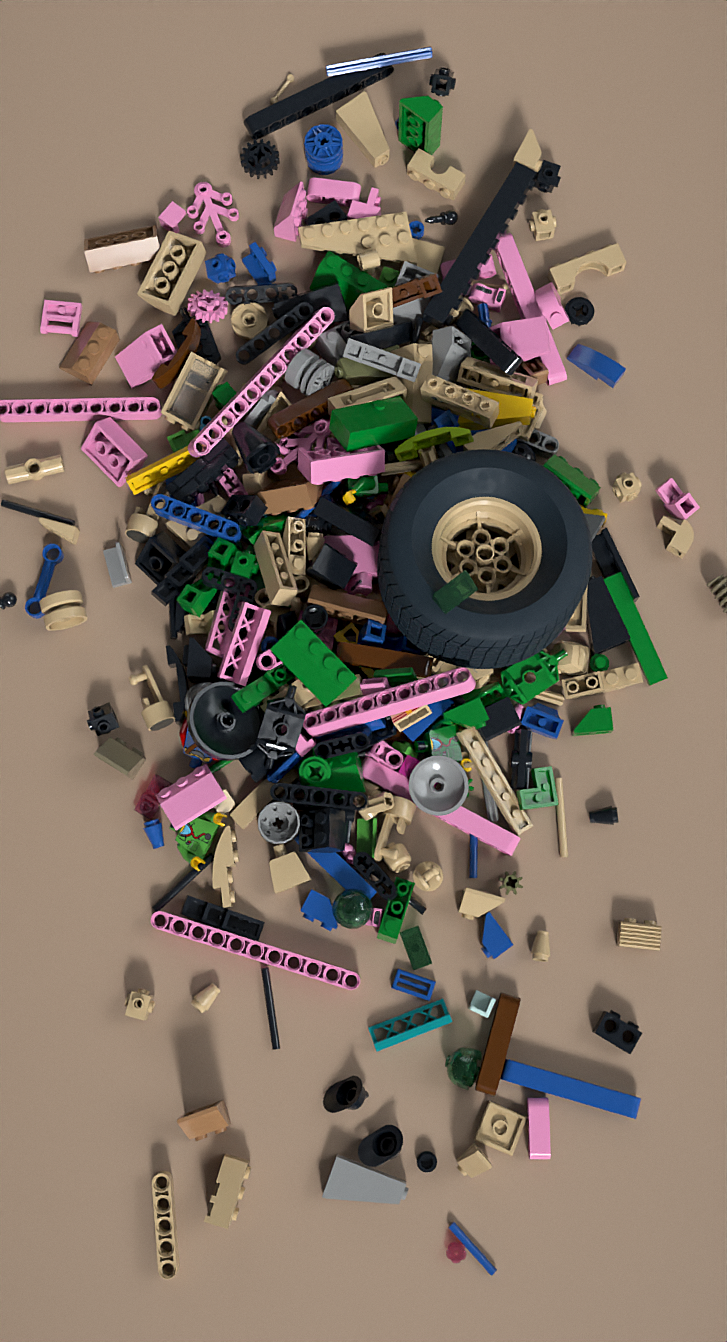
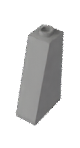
M337 1154L322 1197L326 1199L400 1204L401 1199L405 1200L409 1188L406 1187L405 1180Z

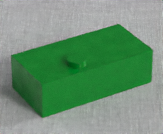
M397 396L333 409L329 429L346 452L411 438L415 436L418 418L403 399Z

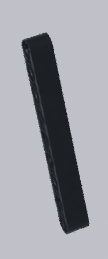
M379 53L375 56L385 55L386 53ZM389 65L333 75L248 116L244 120V125L253 140L260 139L387 78L394 72V67Z

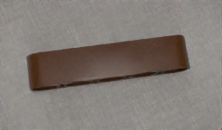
M340 379L269 417L267 426L277 438H286L329 415L328 398L354 390V388L347 380Z
M341 641L338 642L336 656L347 665L376 670L412 667L416 676L422 678L431 676L434 658L429 656Z
M500 993L475 1091L492 1096L496 1095L521 998Z

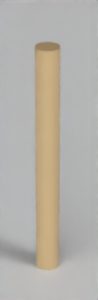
M555 778L559 803L556 808L560 857H568L562 778Z

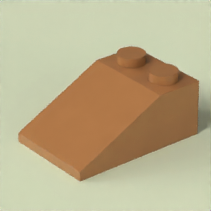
M223 1100L184 1113L177 1119L178 1125L189 1140L195 1138L196 1141L207 1138V1133L213 1131L215 1134L227 1130L226 1127L231 1124Z

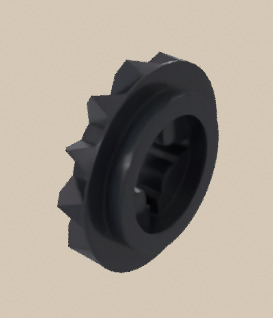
M573 298L565 306V311L571 325H587L593 319L594 306L586 298ZM583 307V309H582V310H583V311H582V314H580L579 316L576 317V311H575V310L578 311L579 309H581V308Z

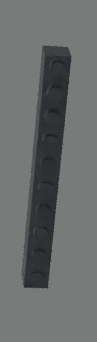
M516 162L440 285L442 292L435 294L424 310L423 320L438 329L444 328L445 325L449 326L453 319V312L455 310L458 311L463 301L461 299L464 295L467 296L472 288V281L477 280L480 276V268L488 263L491 257L489 254L492 249L495 251L500 242L498 239L501 234H506L509 228L508 223L516 218L519 205L523 206L527 199V192L529 190L532 191L537 182L535 180V171Z

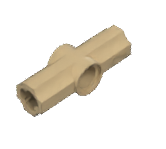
M56 455L39 460L31 458L26 463L5 467V475L8 483L13 484L30 479L40 480L44 476L64 472L65 468L61 455ZM33 467H39L36 472H31Z

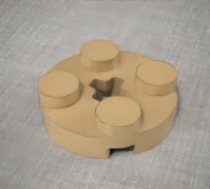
M243 303L232 312L231 325L238 337L250 340L268 326V317L265 309L259 304L250 303L244 305ZM253 318V324L247 325L246 319L250 320Z

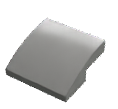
M266 391L243 422L256 427L275 402L278 391Z

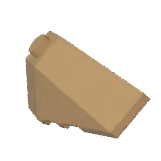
M413 343L391 351L390 353L421 364L415 382L396 377L407 389L406 404L417 416L418 424H431L432 404L422 400L420 389L428 374H432L433 371L432 344Z

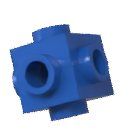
M224 253L217 254L215 257L205 261L207 277L217 284L224 283L236 277V264L232 258Z

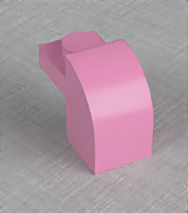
M371 188L367 204L352 200L347 220L381 215L379 189Z
M552 282L535 290L539 308L552 329L569 321V317L561 304V297Z
M669 478L655 489L665 503L663 505L664 508L676 519L686 520L700 508L689 492L683 493L673 478Z

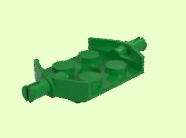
M563 648L555 655L542 650L534 656L501 671L502 686L507 697L524 705L558 682L557 664L561 659L568 656L565 649ZM527 672L535 674L536 679L533 682H527L524 679Z

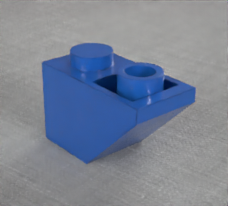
M311 889L300 910L304 913L302 917L312 922L314 919L321 921L320 926L329 931L332 928L337 930L338 924L330 899Z

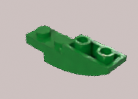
M282 663L233 694L231 698L241 712L244 713L253 706L260 704L268 696L278 692L283 685L291 683L295 680L296 676Z

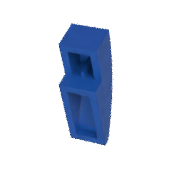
M577 344L567 357V360L595 380L599 378L612 388H614L626 371V368L616 361L581 344Z

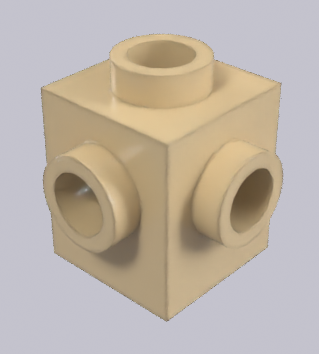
M540 209L533 212L532 218L529 220L530 232L533 231L535 241L552 239L555 233L556 218L552 216L551 209Z
M625 472L616 477L612 490L621 503L637 498L642 485L640 479L635 477L633 472L629 474Z
M138 988V991H132L125 1000V1006H127L125 1015L144 1021L147 1020L149 1013H152L155 1007L154 996L149 995L150 991ZM139 1000L142 1002L141 1007L138 1005Z

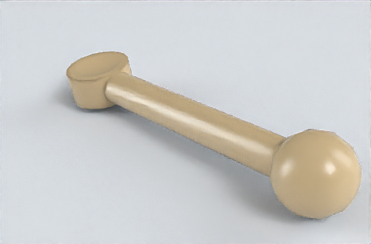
M289 74L287 76V81L284 83V85L281 87V89L278 91L275 97H272L270 99V103L272 105L277 103V99L285 90L287 85L294 81V76L292 74Z
M473 280V281H472V283H471L472 287H473V284L478 283V282H476V280ZM480 283L490 288L508 289V285L505 283L502 285Z

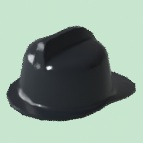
M353 1075L329 1087L323 1097V1106L330 1113L340 1112L345 1109L356 1110L369 1097V1093L363 1087L362 1080L358 1076Z
M385 1125L368 1135L361 1141L358 1147L360 1161L368 1167H376L396 1158L400 1154L403 1145L402 1132L394 1125Z

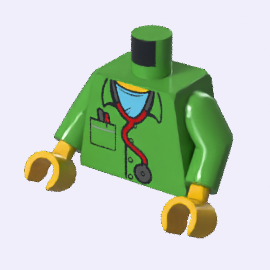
M205 812L178 830H175L173 825L170 824L169 829L178 833L175 841L178 842L177 848L180 854L195 870L200 871L198 869L199 863H206L203 859L220 826H225V824L221 823V819L223 817L227 818V815L220 812Z

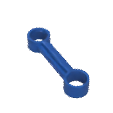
M48 544L43 549L42 554L45 562L33 598H30L25 604V610L32 618L37 619L45 615L41 611L37 614H31L30 606L32 603L39 602L42 598L46 597L55 566L62 562L64 558V553L57 544ZM53 548L58 549V558L49 560L47 558L48 551Z

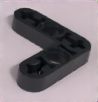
M207 567L203 570L201 576L204 585L237 595L228 622V628L233 632L235 626L233 622H236L240 612L237 604L241 601L253 604L257 584L252 579L214 567ZM209 573L213 574L214 578L212 580H208ZM219 576H222L220 584H218ZM231 578L235 585L227 587L224 584V580ZM250 585L251 590L246 597L244 596L246 590L244 587ZM248 608L245 613L247 621L251 608ZM245 627L241 628L239 633L244 631Z

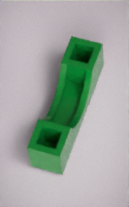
M218 537L208 552L207 567L230 572L232 568L230 567L231 558L238 551L236 546ZM209 573L208 580H212L214 578L213 574ZM219 576L218 584H220L222 576ZM200 578L194 584H187L177 598V601L185 611L200 618L218 589L204 585Z

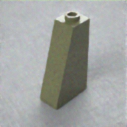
M396 345L382 350L391 352L398 349L399 346ZM345 357L340 358L334 367L335 376L339 380H347L350 385L367 386L394 377L391 373Z

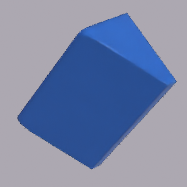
M296 750L292 755L283 756L266 773L267 780L277 783L303 757Z

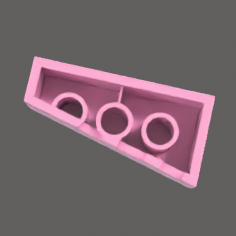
M342 445L334 446L333 450L314 447V451H305V448H298V470L314 485H320L326 481L339 482L345 478L357 479L363 475L375 476L378 473L385 472V450L380 445L346 452Z

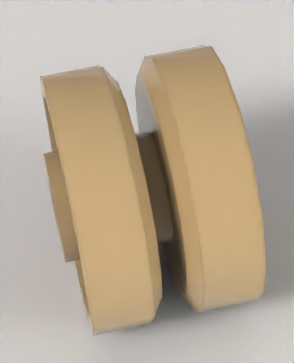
M68 590L57 592L39 601L41 612L46 614L44 623L47 630L68 629L80 625L87 620L86 610L81 607L83 599L80 591Z

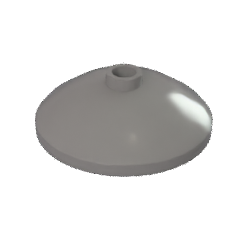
M431 756L422 760L413 769L409 778V793L413 802L420 810L430 815L442 816L454 812L463 804L468 794L469 784L464 769L458 762L446 756ZM435 783L441 784L440 790L434 788Z

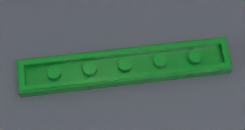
M621 572L603 579L631 637L629 640L648 685L651 686L667 679L666 672Z

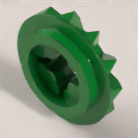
M310 756L300 765L299 774L306 785L321 787L329 781L331 767L327 760L320 756ZM321 766L319 770L320 775L314 774L310 777L311 767L317 768Z

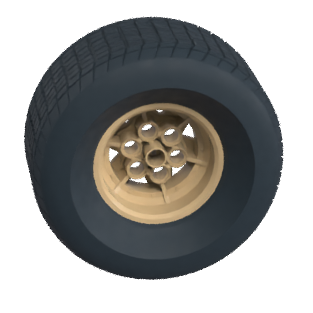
M477 449L457 452L437 459L423 467L422 470L420 469L403 485L404 488H401L396 494V498L393 499L389 506L381 531L377 577L379 590H381L380 594L391 619L402 634L420 650L440 661L459 667L471 669L501 668L519 663L539 653L558 637L569 622L585 593L591 574L593 554L591 534L586 517L575 496L557 476L542 465L507 451ZM488 530L496 532L502 537H497L493 540ZM466 532V540L460 542L453 541L459 535ZM481 538L485 543L480 544L476 539ZM500 546L503 549V551L498 552L495 550L494 547ZM466 549L469 552V554L464 555L460 552V550ZM515 554H517L518 568L510 561ZM447 562L454 566L451 571L448 569ZM497 565L505 566L506 570H499ZM469 568L472 573H464L462 569ZM481 576L489 577L490 581H483ZM498 585L505 587L504 589L497 591Z

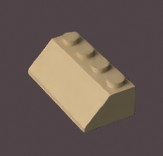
M168 231L137 295L158 310L176 316L207 253L202 242Z

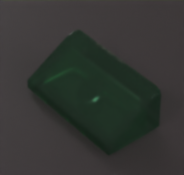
M464 570L435 592L432 599L446 615L475 593L478 588L469 573Z
M419 926L399 932L413 971L432 964Z

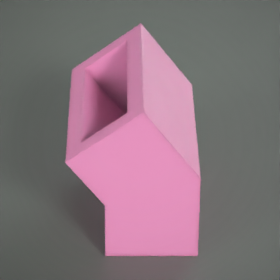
M387 677L363 679L360 684L363 696L392 688L388 683Z

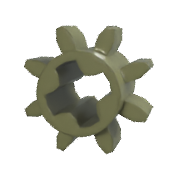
M506 871V877L499 878L503 882L499 889L505 888L506 895L510 891H513L516 895V888H523L519 884V881L523 878H517L515 876L516 871L512 875H509ZM508 878L516 881L513 885L514 888L511 886L507 887Z

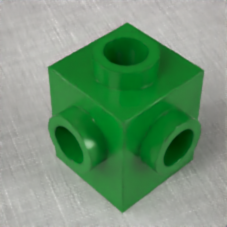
M248 550L237 551L230 561V567H232L230 573L252 579L253 574H257L259 568L256 555Z

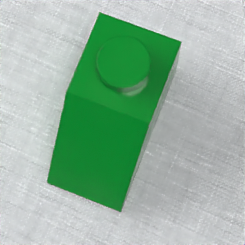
M480 697L442 714L445 720L469 729L475 727L476 730L486 726V721L489 720Z
M605 705L593 706L594 709H591L573 730L572 736L611 733L614 730L611 707L605 708Z

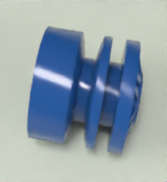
M327 124L314 126L307 132L304 147L308 167L319 175H329L336 172L343 163V139L340 132L335 127Z

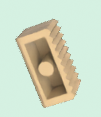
M624 918V922L620 921L618 924L617 946L660 950L662 927L657 926L656 921L644 920V924L636 923V919Z

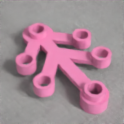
M200 182L194 188L195 201L192 206L187 208L188 216L191 219H195L199 215L198 209L203 201L206 205L199 221L194 223V231L196 234H203L205 232V225L209 217H211L217 232V244L220 247H227L231 243V237L227 231H224L217 214L225 216L231 221H237L239 219V212L235 208L229 210L213 204L211 198L221 201L225 206H229L233 201L232 195L230 193L221 194L213 191L209 183ZM190 211H196L194 214H190ZM232 213H236V214H237V215L234 216V217L230 216ZM198 226H202V229H200V230H198V229H196V228H197Z
M319 420L314 426L304 427L300 433L299 431L294 433L298 439H288L287 437L281 439L280 445L291 449V447L296 448L284 459L275 458L277 462L270 469L275 474L282 475L287 471V465L298 457V448H305V451H311L312 444L316 440V447H324L325 438L331 434L329 429L330 422ZM306 434H311L308 438H303Z

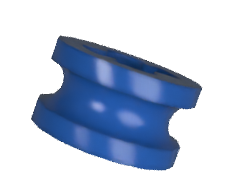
M412 221L409 224L412 238L419 240L424 235V225L420 221ZM419 228V232L413 233V229Z

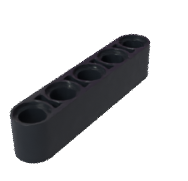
M301 301L240 346L236 352V360L240 364L250 363L308 320L313 313L312 304L308 301ZM302 305L310 308V312L307 315H302L299 312V308ZM286 317L294 318V325L287 326L284 323ZM277 328L280 334L278 337H272L269 334V330ZM261 339L264 341L265 346L263 348H256L254 341ZM246 350L249 352L250 357L244 360L240 358L239 352Z
M465 308L454 323L508 375L512 376L523 362V359L469 309Z
M276 783L270 789L271 797L280 802L363 811L369 806V798L362 792ZM279 787L285 789V795L281 798L276 796V790ZM299 789H303L305 792L302 800H297L295 797ZM322 791L325 794V798L322 802H317L315 795L317 792ZM338 794H343L345 797L341 805L335 803V796ZM358 796H363L365 799L364 805L361 807H357L354 804L355 798Z

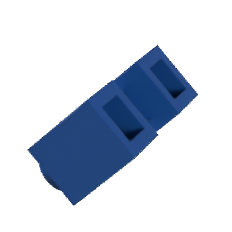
M368 619L359 630L357 644L420 655V649L410 642L405 635L402 634L400 637L387 636L385 634L386 625Z

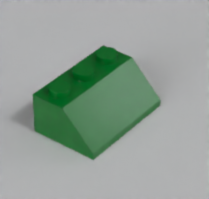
M554 454L543 465V467L552 472L568 487L578 503L585 508L590 505L600 491L601 487H599V484L594 479H588L579 468H573L561 456L558 457Z
M357 752L324 759L327 760L331 767V777L321 788L366 792L361 760ZM302 762L297 763L298 771L300 769V765L302 764ZM321 766L317 768L311 767L310 777L314 774L320 775L319 770ZM299 774L301 785L308 786L302 781ZM322 791L317 792L315 795L317 802H322L325 798V794ZM343 794L335 796V800L345 798Z

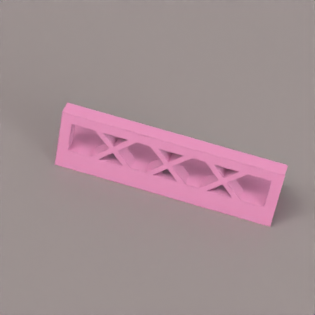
M229 579L224 580V584L227 587H232L235 585V583ZM250 585L244 587L246 589L244 596L246 597L251 590ZM224 591L220 592L205 646L206 651L220 658H224L232 635L228 628V622L237 596L234 595L230 598L229 594ZM242 601L237 604L239 609H241ZM225 603L228 604L230 609L228 615H225L222 609ZM221 620L225 626L222 633H220L218 623ZM218 638L220 643L219 650L212 647L213 641ZM237 646L233 648V656L235 655Z
M246 602L242 603L217 677L246 686L271 614L270 610ZM247 607L255 610L253 618L248 621L245 617ZM246 627L247 635L245 638L240 639L239 630ZM239 645L241 653L234 658L232 654L233 648ZM233 664L235 669L232 677L224 675L227 666Z

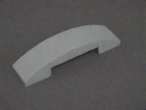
M350 338L343 354L345 358L415 382L421 366L418 362Z

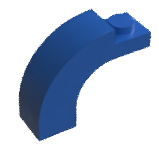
M448 698L428 704L432 714L406 728L403 732L413 742L440 715L450 708L455 701Z

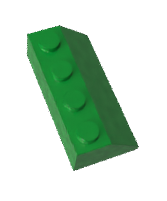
M429 96L402 98L399 101L398 141L414 153L420 148L433 155L440 147L443 114L441 103Z
M328 251L318 266L310 285V290L339 282L347 312L349 313L350 308L360 294L388 288L389 286Z
M302 620L298 621L270 649L325 707L357 679L346 665Z

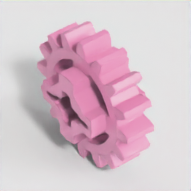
M203 290V293L196 291V295L191 294V298H188L187 311L190 312V316H195V320L202 319V323L206 320L209 323H212V320L219 322V318L224 319L225 315H227L228 301H225L224 296L220 297L219 292L213 294V290L210 292Z

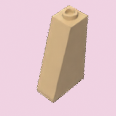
M364 91L336 110V121L374 168L388 161L389 146L369 97Z

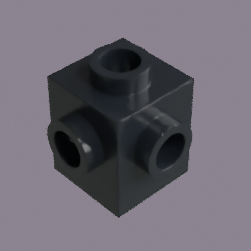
M445 67L436 69L435 73L430 76L429 85L432 86L431 93H435L437 96H449L451 89H455L456 78H453L454 72H450V69Z
M543 160L540 170L536 171L535 180L537 182L535 188L544 193H552L553 188L558 187L561 179L558 176L561 165Z
M110 702L102 706H96L88 711V726L91 731L95 730L97 736L108 734L112 730L119 728L117 716Z

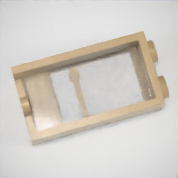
M191 352L161 411L165 415L164 419L173 424L176 421L182 424L180 428L188 432L198 429L201 418L206 415L214 399L212 392H214L216 386L222 383L228 371Z

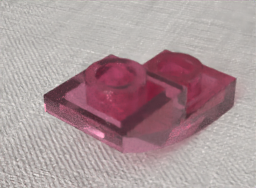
M157 774L154 775L134 810L151 820L161 806L156 794L163 788L171 786L172 783Z

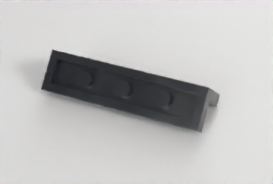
M602 529L600 534L596 535L592 541V553L604 579L621 572L632 599L636 602L640 597L608 529Z

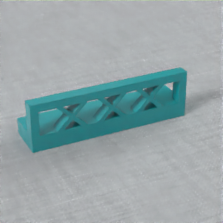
M442 998L368 1027L375 1049L378 1052L453 1021ZM441 1004L445 1015L439 1018L431 1016L432 1008ZM429 1009L428 1013L423 1012V1010ZM418 1012L426 1015L424 1023L421 1025L411 1022L414 1014ZM408 1016H411L410 1019H409V1021L403 1019V1018H406V1017H408ZM428 1017L434 1019L427 1022ZM398 1020L408 1023L405 1031L400 1033L392 1030L395 1021ZM392 1023V1025H391L390 1028H388V1027L385 1026V1025H388V1024ZM410 1024L415 1026L411 1029H408ZM380 1027L389 1030L385 1039L377 1041L373 1030ZM391 1032L395 1033V1035L389 1037Z

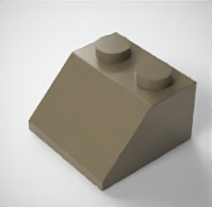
M110 737L93 755L129 778L134 779L145 762V759L141 757L143 753L134 747L132 750L125 747L127 743L118 737L115 740Z

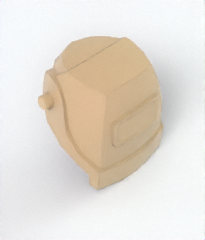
M559 640L554 645L551 655H555L564 648L568 656L561 659L557 664L558 674L562 673L569 676L588 674L591 660L590 648L576 642Z

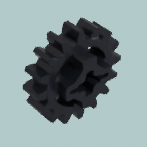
M254 139V144L251 145L248 142V148H242L243 154H240L241 166L244 167L245 173L249 172L251 178L255 174L257 179L260 178V175H263L266 179L268 173L272 176L273 170H278L277 164H280L279 151H276L275 145L271 146L270 141L264 143L263 139H261L260 143H257L256 139Z

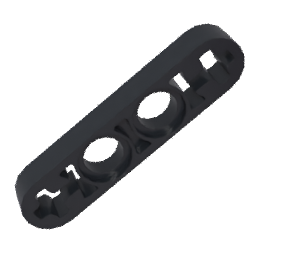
M289 282L233 286L227 290L226 300L233 305L275 302L291 297L287 293H282V297L279 298L278 287H282L281 291H286L287 287H291V290L295 291L292 293V296L297 295L298 290L295 284ZM268 288L276 290L274 298L267 297L266 290ZM250 289L257 291L258 296L256 299H250L247 296V292ZM241 290H245V300H242V296H238L236 300L229 297L232 291H235L236 294H242Z

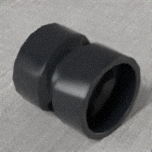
M310 605L304 610L301 620L315 635H319L326 627L328 614L322 606Z

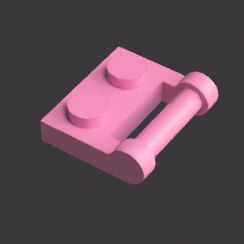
M44 300L40 327L41 334H48L50 332L71 334L73 337H78L80 333L82 304ZM49 321L73 323L72 327L48 325Z

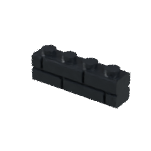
M222 438L206 455L199 457L165 488L174 499L191 505L196 495L205 493L209 489L210 483L214 480H220L224 476L223 472L228 468H234L238 464L240 457L230 444Z

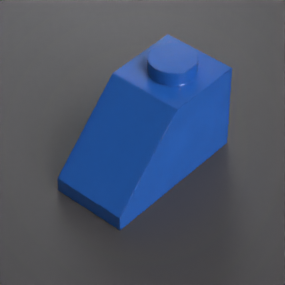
M488 912L484 917L481 938L483 947L481 950L487 958L492 957V959H495L513 946V943L491 913Z

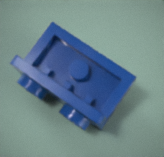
M256 242L249 245L250 254L242 259V263L257 285L272 284L276 281L275 271L277 269L272 261L269 262L267 260V254L263 247H259Z

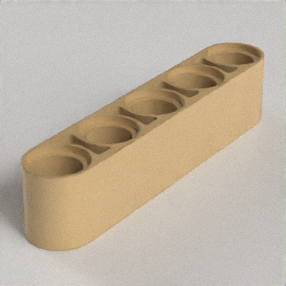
M163 1170L157 1173L152 1180L158 1272L161 1278L169 1280L176 1275L180 1264L173 1177L170 1172ZM158 1177H165L167 1179V1186H160L158 1184ZM166 1198L169 1201V1207H161L159 1199ZM161 1220H168L171 1224L170 1229L162 1228ZM164 1241L170 1242L172 1250H164L162 1243ZM164 1264H172L174 1271L171 1273L165 1271Z

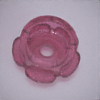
M452 1242L448 1245L446 1256L453 1263H460L461 1260L466 1258L467 1252L462 1243Z

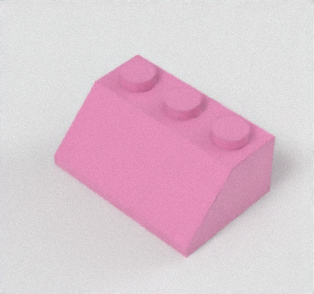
M111 417L95 422L81 448L118 487L126 483L125 477L140 470L148 457Z
M207 764L197 767L192 773L179 778L176 783L163 788L156 794L162 809L175 830H178L227 799Z

